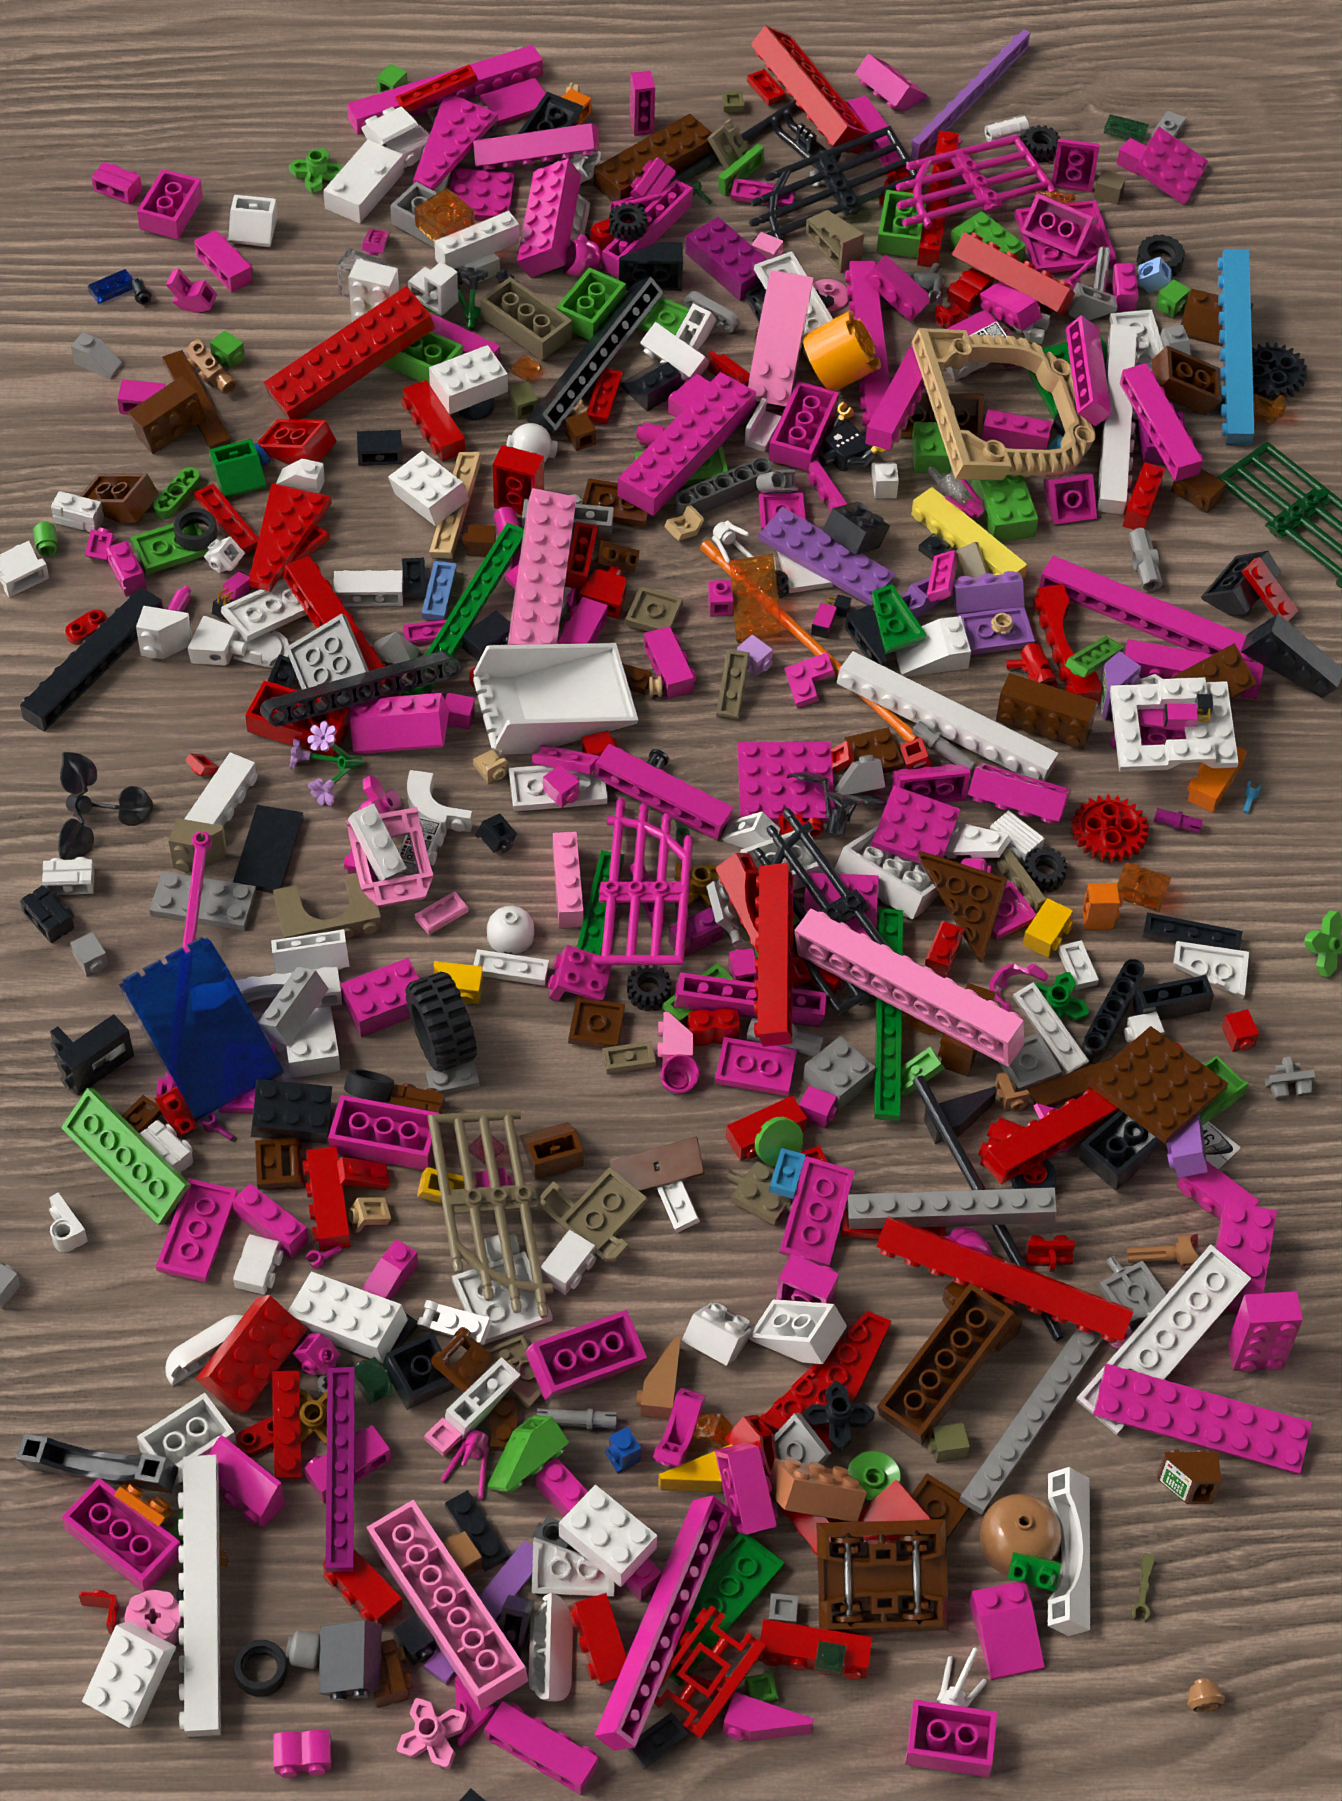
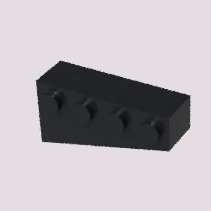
M1276 614L1249 632L1241 649V653L1321 698L1336 690L1342 677V668L1279 614Z

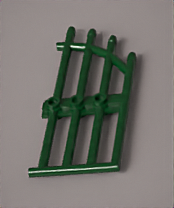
M1268 441L1216 477L1226 484L1225 487L1268 521L1265 526L1270 530V533L1281 539L1284 536L1290 538L1339 578L1336 580V585L1342 588V568L1294 531L1295 528L1302 525L1342 557V545L1309 520L1310 517L1317 514L1342 534V522L1324 509L1325 506L1332 503L1342 511V500ZM1266 452L1269 453L1313 489L1305 494L1263 461L1260 456ZM1253 463L1298 500L1290 505L1247 471L1245 467ZM1238 474L1283 511L1275 516L1231 481L1230 478Z

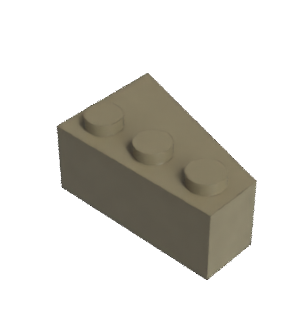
M829 210L807 219L806 235L840 273L849 270L850 261H862L864 233Z

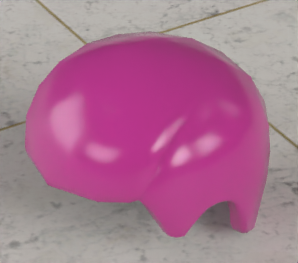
M677 1054L666 1060L661 1070L660 1079L666 1090L672 1094L682 1095L691 1091L696 1085L700 1072L694 1059L688 1055Z

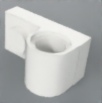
M56 1193L49 1197L52 1206L49 1211L55 1220L50 1227L54 1247L60 1252H69L88 1242L85 1229L60 1194ZM62 1234H69L66 1237H59Z

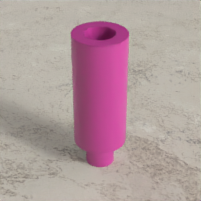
M183 586L182 589L177 590L166 610L184 612L191 600V589L188 586Z

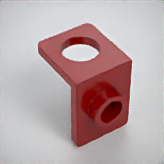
M94 1590L93 1592L80 1591L79 1599L81 1605L109 1608L106 1626L109 1634H112L115 1629L119 1608L117 1596L103 1590Z

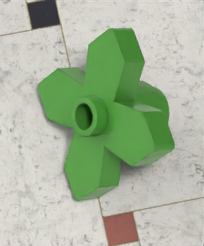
M324 148L311 150L306 160L298 159L290 163L289 171L296 178H306L305 188L313 194L323 188V180L332 181L343 167L338 163H329V153Z
M1330 910L1323 918L1322 930L1311 931L1305 937L1306 949L1313 954H1318L1316 967L1320 976L1330 977L1337 969L1338 955L1342 956V917L1339 911Z

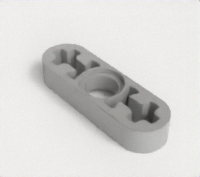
M692 291L684 298V305L689 309L692 304H695L707 311L711 310L717 320L715 326L726 332H732L740 323L739 318L734 312L696 291Z

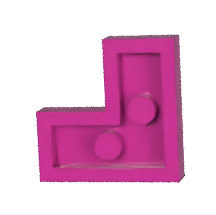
M827 652L784 668L797 708L819 701L814 682L835 675Z

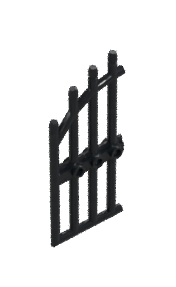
M889 125L766 174L765 180L767 182L773 181L775 178L778 181L772 192L751 200V205L754 207L769 202L768 213L751 219L749 225L750 227H756L760 223L763 224L769 221L771 231L765 234L784 241L783 235L805 227L808 218L826 210L833 214L842 212L845 217L857 214L864 209L863 203L885 195L886 190L896 191L897 184L915 179L918 171L917 169L908 170L911 176L861 196H856L852 188L906 167L907 163L911 162V159ZM884 136H887L891 142L888 146L840 165L837 164L833 157ZM895 151L901 159L849 181L843 174L847 170ZM814 164L819 172L784 186L790 174ZM822 180L828 187L824 191L777 209L779 197ZM831 196L834 197L838 204L779 228L778 217Z
M786 808L783 811L784 817L789 821L795 832L784 841L773 825L766 828L767 833L773 838L772 840L778 847V850L771 862L766 857L764 851L758 847L753 851L757 860H760V864L764 866L781 864L785 857L821 908L817 912H824L830 919L838 923H846L856 917L872 941L880 945H887L864 912L869 909V906L857 889L851 892L848 891L808 833L813 830L812 824L808 821L802 825L792 810ZM800 839L841 896V898L831 904L827 902L791 851V848ZM793 894V911L800 920L793 925V953L798 955L794 930L807 913ZM802 958L812 976V980L821 992L826 993V1000L837 1016L873 996L864 990L861 991L859 987L841 978L852 996L840 1003L814 964Z

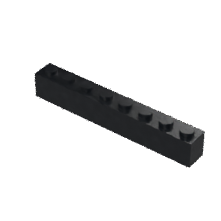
M142 587L135 593H132L127 601L116 608L112 615L105 622H102L90 637L85 638L82 645L71 652L68 658L60 666H57L45 681L39 683L33 693L23 699L20 704L23 719L45 732L138 640L136 626L143 606L163 609L162 599Z

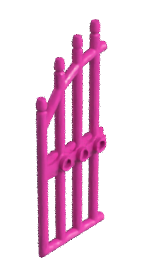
M1018 134L911 161L906 164L907 170L920 168L915 179L896 185L897 191L913 188V198L898 202L897 208L905 209L915 206L919 214L904 219L902 221L903 226L923 223L926 229L932 226L931 220L979 207L991 212L1003 206L1001 201L1042 190H1047L1049 195H1053L1057 191ZM1014 144L1019 150L1017 153L975 163L969 156ZM1025 159L1030 166L986 178L980 172V170ZM951 160L955 166V169L926 176L930 165ZM1034 174L1040 180V183L999 194L990 187ZM957 176H960L967 183L922 195V186ZM966 192H971L977 198L973 201L931 212H926L923 205L924 203Z
M619 798L616 802L615 816H607V825L614 826L609 881L601 882L599 902L606 903L602 954L593 955V965H684L693 838L687 835L682 848L670 836L671 816L668 813H665L662 817L661 829L647 823L649 808L646 803H642L639 807L638 820L624 818L626 803L623 798ZM623 827L637 829L632 882H618ZM646 833L660 839L657 881L642 882ZM669 848L682 860L681 882H666ZM655 902L650 955H636L640 903ZM679 902L675 955H660L664 903ZM616 903H631L626 955H611Z

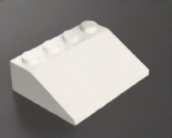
M878 826L843 847L834 871L839 874L879 875L878 898L886 905H890L897 910H903V916L911 919L916 918L939 895L922 864L871 847Z

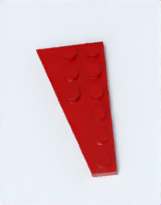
M271 484L249 577L250 587L271 592L284 573L285 564L291 563L332 504L331 496L279 484Z
M867 1311L847 1331V1334L835 1344L823 1364L814 1363L782 1398L779 1397L773 1403V1406L760 1416L770 1430L777 1433L794 1413L802 1414L811 1404L826 1405L825 1391L834 1381H839L848 1389V1399L854 1404L892 1321ZM829 1427L813 1429L831 1453L833 1446L828 1443Z

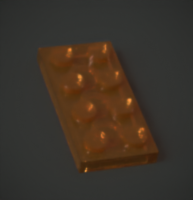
M774 554L729 561L737 643H743L751 635H754L759 640L782 637Z

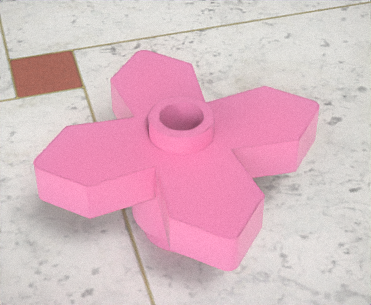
M416 1698L410 1711V1715L416 1723L414 1730L401 1735L397 1751L401 1755L414 1759L428 1749L431 1761L435 1766L450 1769L455 1752L447 1739L464 1732L468 1716L464 1712L450 1709L440 1717H437L431 1702Z

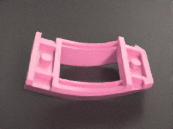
M417 807L379 815L391 838L405 835L410 836L418 874L372 882L366 855L349 821L346 820L361 890L377 907L422 900L426 897L433 879V871L430 866Z

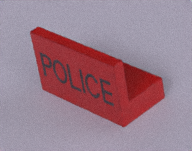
M712 350L709 352L708 361L710 364L708 365V371L715 376L722 372L748 387L749 372L724 353L719 356Z

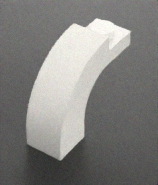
M410 770L407 780L409 808L417 807L419 817L441 822L442 832L445 833V836L447 829H453L458 832H471L473 825L472 811L440 805L432 798L434 789L433 773Z

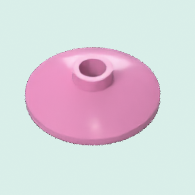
M822 279L813 283V287L819 290V294L825 297L830 295L834 298V305L827 309L829 312L840 310L848 303L847 288L841 282L832 279Z

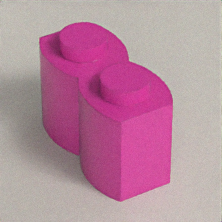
M330 1730L273 1734L274 1770L276 1774H280L284 1778H293L297 1776V1773L309 1772V1775L321 1776L326 1771L332 1770V1737Z

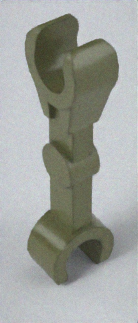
M1144 1553L1141 1560L1142 1582H1140L1139 1603L1135 1604L1131 1610V1618L1133 1620L1137 1610L1144 1612V1622L1148 1620L1150 1615L1145 1599L1149 1588L1148 1579L1154 1564L1153 1554Z

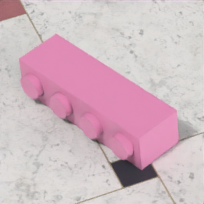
M577 832L553 833V859L559 929L582 927L583 903Z

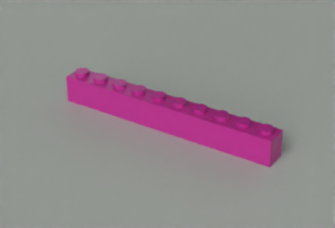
M530 45L470 64L477 75L478 82L473 83L469 87L459 89L452 94L467 100L542 76L543 59L535 47ZM457 69L347 103L348 120L356 133L361 134L363 133L361 127L366 125L365 120L374 115L377 118L384 115L382 111L392 106L394 109L399 108L396 96ZM443 97L407 113L411 117L426 113L427 109L441 105Z
M850 261L849 270H845V283H849V286H847V298H851L849 310L854 312L853 317L856 320L860 318L866 326L875 344L874 356L875 358L878 357L881 362L879 370L858 380V393H862V396H860V410H864V413L861 415L862 426H866L867 432V426L886 393L890 380L879 293L864 280L875 267V261Z
M1052 556L1041 574L1039 588L1064 584L1070 601L1190 651L1213 655L1235 643L1244 661L1254 662L1252 658L1241 653L1246 638L1245 635L1214 623L1209 619L1197 616L1187 610L1173 606L1168 602L1161 601L1146 593L1137 591L1127 585L1113 581L1106 576H1101L1084 567L1077 566L1065 559Z
M714 1495L692 1501L594 1736L613 1751L634 1748L637 1744L732 1512Z

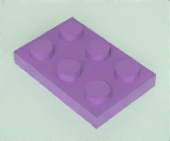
M1024 606L958 615L961 616L971 655L1021 649L1028 644H1035ZM998 613H1006L1012 618L1013 628L1007 634H999L992 629L991 621Z

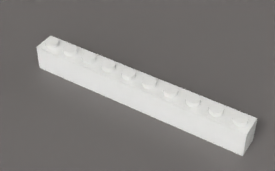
M1111 324L1108 335L1106 379L1112 414L1102 421L1097 512L1123 515L1125 506H1128L1131 498V493H1127V488L1130 489L1132 475H1128V470H1132L1133 458L1129 457V453L1133 452L1134 440H1131L1130 437L1134 434L1135 422H1131L1132 418L1135 417V410L1120 386L1122 370L1138 365L1139 353L1135 352L1139 348L1140 336H1136L1137 327Z
M854 651L840 667L837 684L915 723L921 721L934 732L942 734L941 736L1015 773L1045 781L1054 768L1059 753Z
M216 1455L183 1457V1465L178 1467L179 1482H183V1492L178 1494L179 1509H183V1519H179L178 1523L179 1536H183V1546H179V1563H184V1573H179V1589L184 1590V1600H179V1616L184 1617V1628H179V1643L184 1645V1655L179 1656L180 1673H184V1683L179 1684L180 1701H184V1712L179 1713L180 1729H184L187 1737L221 1735L219 1462Z

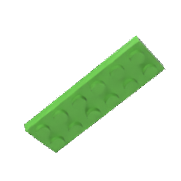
M94 1088L86 1089L61 1128L158 1225H164L191 1184Z

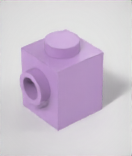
M751 635L737 647V651L750 652L747 672H751L757 677L761 672L767 671L773 663V649L754 635Z

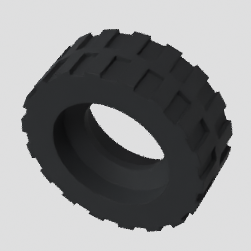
M1161 234L1149 236L1141 242L1136 261L1138 267L1143 263L1153 260L1150 257L1152 253L1160 252L1171 257L1170 261H1166V264L1171 268V278L1178 275V272L1182 269L1185 250L1177 239Z

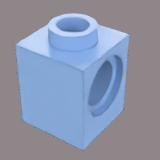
M1161 257L1143 263L1138 267L1137 282L1148 294L1167 286L1171 281V268Z

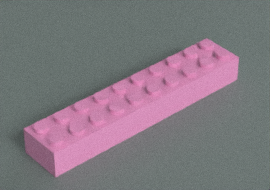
M810 909L794 930L798 956L1009 1067L1023 1047L1024 1020L1018 1014L1007 1012L994 1001H986L971 989L965 990L950 978L944 979L935 974L929 967H922L914 963L908 956H901L893 952L887 945H880L872 941L866 934H859L851 930L845 923H838L830 919L824 912Z

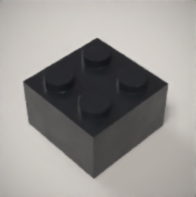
M854 502L832 508L822 531L857 555L880 548L890 525L884 522L881 516L869 511L865 504Z
M433 1332L394 1349L385 1355L382 1366L406 1410L454 1388V1384L435 1368L431 1362L432 1357L437 1352L442 1351Z

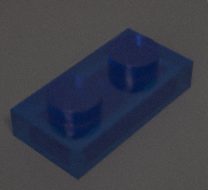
M123 269L89 284L88 291L96 302L100 304L133 290L130 284L134 279L126 269Z

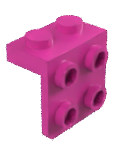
M566 945L562 953L555 956L552 964L555 973L551 975L547 988L551 989L549 999L558 1002L563 993L568 991L588 999L603 1000L611 965H593V955L596 954Z

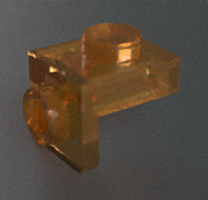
M1257 394L1253 396L1254 417L1274 424L1285 414V396L1280 395L1274 401Z

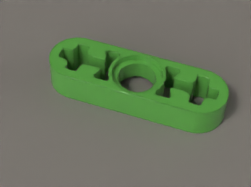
M187 467L181 470L155 499L153 505L157 517L162 519L171 517L200 485V475L197 469ZM175 490H181L183 492L181 495L174 496L171 494Z

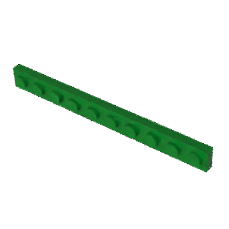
M506 523L425 655L440 651H446L452 656L455 655L463 642L462 635L471 629L522 546L523 528ZM437 682L401 693V696L431 694Z
M879 908L878 933L887 946L901 956L903 952V910ZM877 997L874 1119L899 1121L902 1010Z

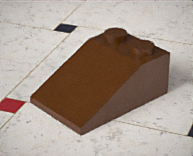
M98 473L80 496L102 502L104 517L119 523H137L141 520L146 510L153 505L154 500L159 496V492L147 473Z

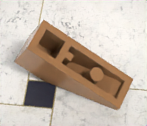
M675 1336L644 1380L643 1391L638 1390L636 1406H641V1416L670 1419L675 1399L681 1343L680 1336Z

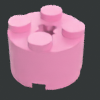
M149 1590L130 1599L125 1612V1622L130 1621L173 1645L179 1640V1628H184L182 1617L179 1616V1605L171 1593Z

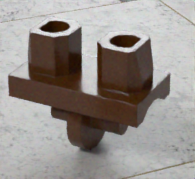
M601 541L596 563L618 566L622 570L635 572L640 550Z

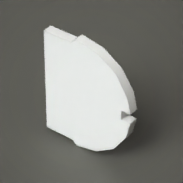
M273 630L272 633L268 632L246 642L247 650L244 656L236 654L233 656L234 660L273 668L279 654L289 657L285 649L289 646L287 638L280 632ZM242 637L239 640L241 642H246Z

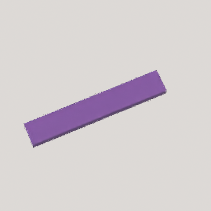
M525 1540L479 1596L495 1622L501 1616L502 1606L508 1595L517 1596L532 1578L533 1546ZM440 1648L435 1651L424 1665V1670L445 1685L448 1684L456 1673Z

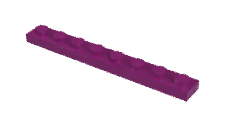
M354 1367L328 1368L326 1572H354Z

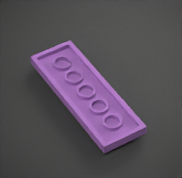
M784 507L776 513L758 536V540L870 606L873 605L872 592L888 586L895 577L894 572L862 553L853 554L820 528Z

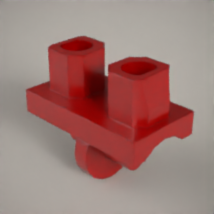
M177 1086L154 1098L167 1124L175 1130L177 1138L198 1127Z
M1031 1235L1030 1241L1027 1244L1026 1264L1048 1265L1049 1272H1055L1056 1265H1073L1074 1240H1068L1067 1235H1056L1052 1241H1044L1041 1235Z

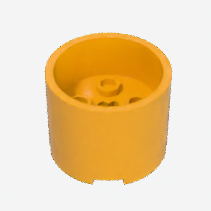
M852 310L803 335L804 347L815 373L828 390L835 392L881 368L880 359L874 356L875 344L862 320L860 318L856 320L853 317L854 312Z

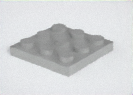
M343 614L338 615L285 648L302 690L369 671L348 619Z

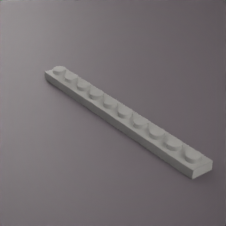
M1079 1329L1075 1331L960 1496L959 1501L983 1515L1103 1341L1101 1333L1093 1330L1091 1334Z

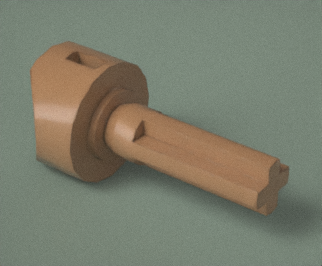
M1198 1234L1178 1235L1176 1246L1127 1248L1128 1263L1140 1262L1142 1260L1143 1262L1177 1259L1181 1270L1189 1269L1200 1257L1195 1252L1198 1247Z

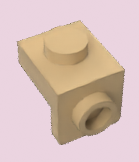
M690 505L686 507L682 516L667 520L664 527L674 538L680 541L696 536L704 518Z

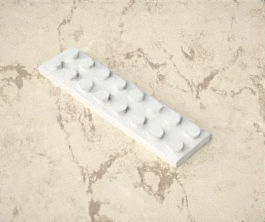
M1210 1244L1107 1364L1165 1380L1248 1284L1251 1278ZM1104 1367L1076 1398V1401L1092 1415ZM1096 1417L1116 1435L1125 1426Z

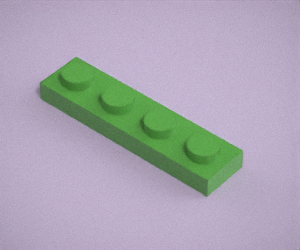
M1104 636L1069 657L1065 666L1071 669L1073 674L1086 677L1105 665L1119 651L1123 652L1125 647L1108 636Z

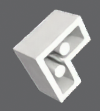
M442 262L438 263L432 270L426 267L422 268L408 281V288L421 304L440 316L458 302L457 271Z

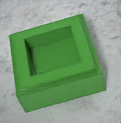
M772 1672L745 1677L748 1697L766 1703L778 1702V1694Z

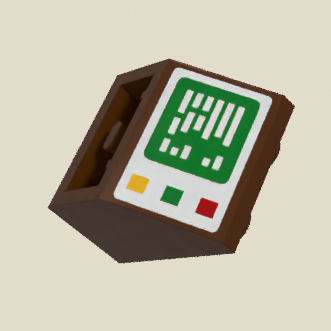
M1178 1449L1164 1452L1157 1473V1480L1186 1504H1213L1222 1482L1218 1452H1210L1206 1449L1195 1452H1183Z

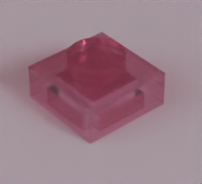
M480 1135L468 1146V1149L472 1155L486 1165ZM492 1136L496 1158L504 1151V1145Z

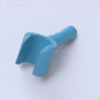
M1251 781L1247 783L1245 790L1247 798L1243 813H1249L1253 800L1259 796L1261 784H1259L1257 789H1253L1250 787Z

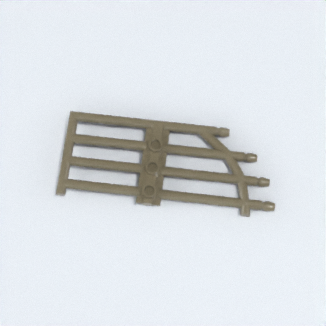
M511 1109L427 1115L454 1272L456 1274L463 1272L461 1259H464L480 1274L482 1288L484 1289L483 1295L486 1301H492L494 1297V1292L491 1288L492 1281L508 1288L510 1300L512 1301L511 1308L514 1313H520L522 1309L519 1291L535 1293L538 1314L540 1318H547L548 1306L546 1305L545 1294H553L552 1283H543L530 1212V1209L537 1208V1197L534 1185L525 1184L514 1119H521V1110ZM504 1120L515 1185L500 1186L489 1121ZM479 1122L490 1187L475 1188L464 1123ZM454 1123L465 1189L450 1190L439 1124ZM506 1210H520L533 1282L517 1280L505 1215ZM495 1211L506 1275L489 1268L480 1212ZM454 1214H470L477 1257L459 1242Z

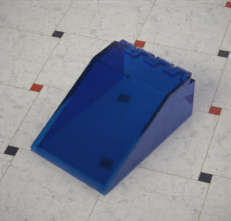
M200 937L187 944L189 949L187 953L182 947L165 956L166 964H163L161 959L142 968L145 973L144 976L141 977L137 971L122 979L124 983L119 984L130 1012L174 1086H177L195 1121L256 1088V1079L272 1080L285 1073L229 969L208 937L205 939Z

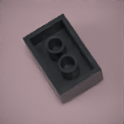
M256 1079L251 1137L267 1139L294 1137L301 1139V1142L326 1144L329 1130L332 1086Z

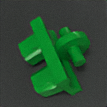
M1013 1552L1007 1579L1017 1582L1025 1580L1026 1584L1056 1591L1062 1563Z

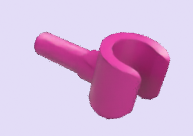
M337 1246L321 1254L316 1250H312L307 1253L306 1258L308 1261L318 1258L317 1261L311 1263L313 1269H320L324 1264V1260L341 1252L342 1248Z

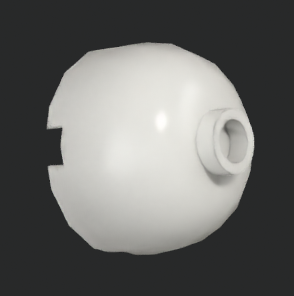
M504 906L497 909L490 916L486 927L487 941L499 953L512 952V955L522 953L532 945L535 929L533 919L528 912L517 906Z

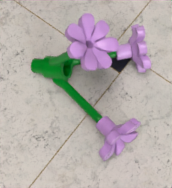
M324 721L320 724V728L316 725L311 727L310 730L314 735L308 737V743L312 744V750L318 751L321 748L322 751L326 752L331 747L341 756L332 757L310 754L311 751L301 750L300 740L293 739L294 747L291 748V755L293 756H291L289 769H294L300 759L309 760L311 758L338 763L341 771L332 780H328L324 784L322 779L318 778L308 784V787L311 789V795L313 797L318 796L317 803L323 806L326 802L328 806H331L335 799V794L331 792L335 787V783L350 772L351 769L362 767L364 760L363 758H356L354 755L347 754L334 743L336 740L334 735L337 732L335 727H329L328 723Z

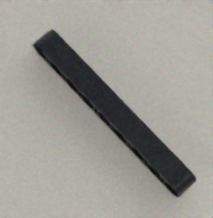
M440 651L268 699L262 703L260 713L271 725L276 727L453 678L459 673L461 665L451 654L446 651ZM321 697L320 701L315 704L316 700ZM299 703V706L293 710L294 706ZM277 709L275 715L271 716L272 712Z

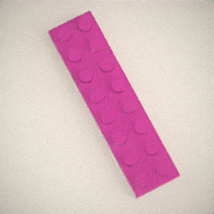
M1107 1363L1104 1367L1092 1415L1297 1475L1301 1473L1312 1424L1310 1421Z

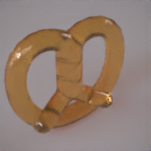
M1057 191L1035 192V197L1038 193L1060 203H1070L1076 199V196L1073 194Z

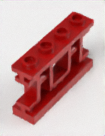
M712 1605L709 1610L702 1609L695 1619L698 1625L692 1633L687 1631L678 1643L682 1648L676 1656H672L658 1693L679 1663L683 1666L677 1673V1676L688 1683L679 1697L666 1689L661 1697L656 1695L653 1704L661 1709L666 1700L670 1698L689 1712L690 1715L683 1726L700 1739L706 1734L766 1648V1644L753 1637L749 1632L741 1643H738L718 1627L726 1616ZM711 1618H714L715 1621L711 1625L710 1630L720 1637L719 1641L712 1651L700 1642L692 1651L690 1649ZM747 1644H749L751 1648L728 1678L726 1674L732 1666L721 1658L722 1654L729 1645L742 1653ZM700 1652H703L723 1667L708 1690L686 1675V1672ZM715 1690L718 1691V1695L698 1723L695 1724L693 1721L699 1712L688 1704L696 1691L708 1699Z

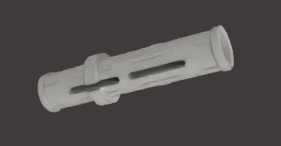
M921 721L911 731L917 737H922L923 741L928 744V748L938 751L953 764H963L970 771L974 767L973 765L976 764L974 760L942 738V734L934 732Z
M537 1408L538 1416H552L558 1426L587 1427V1430H592L593 1428L616 1429L617 1412L593 1411L590 1408L587 1411Z

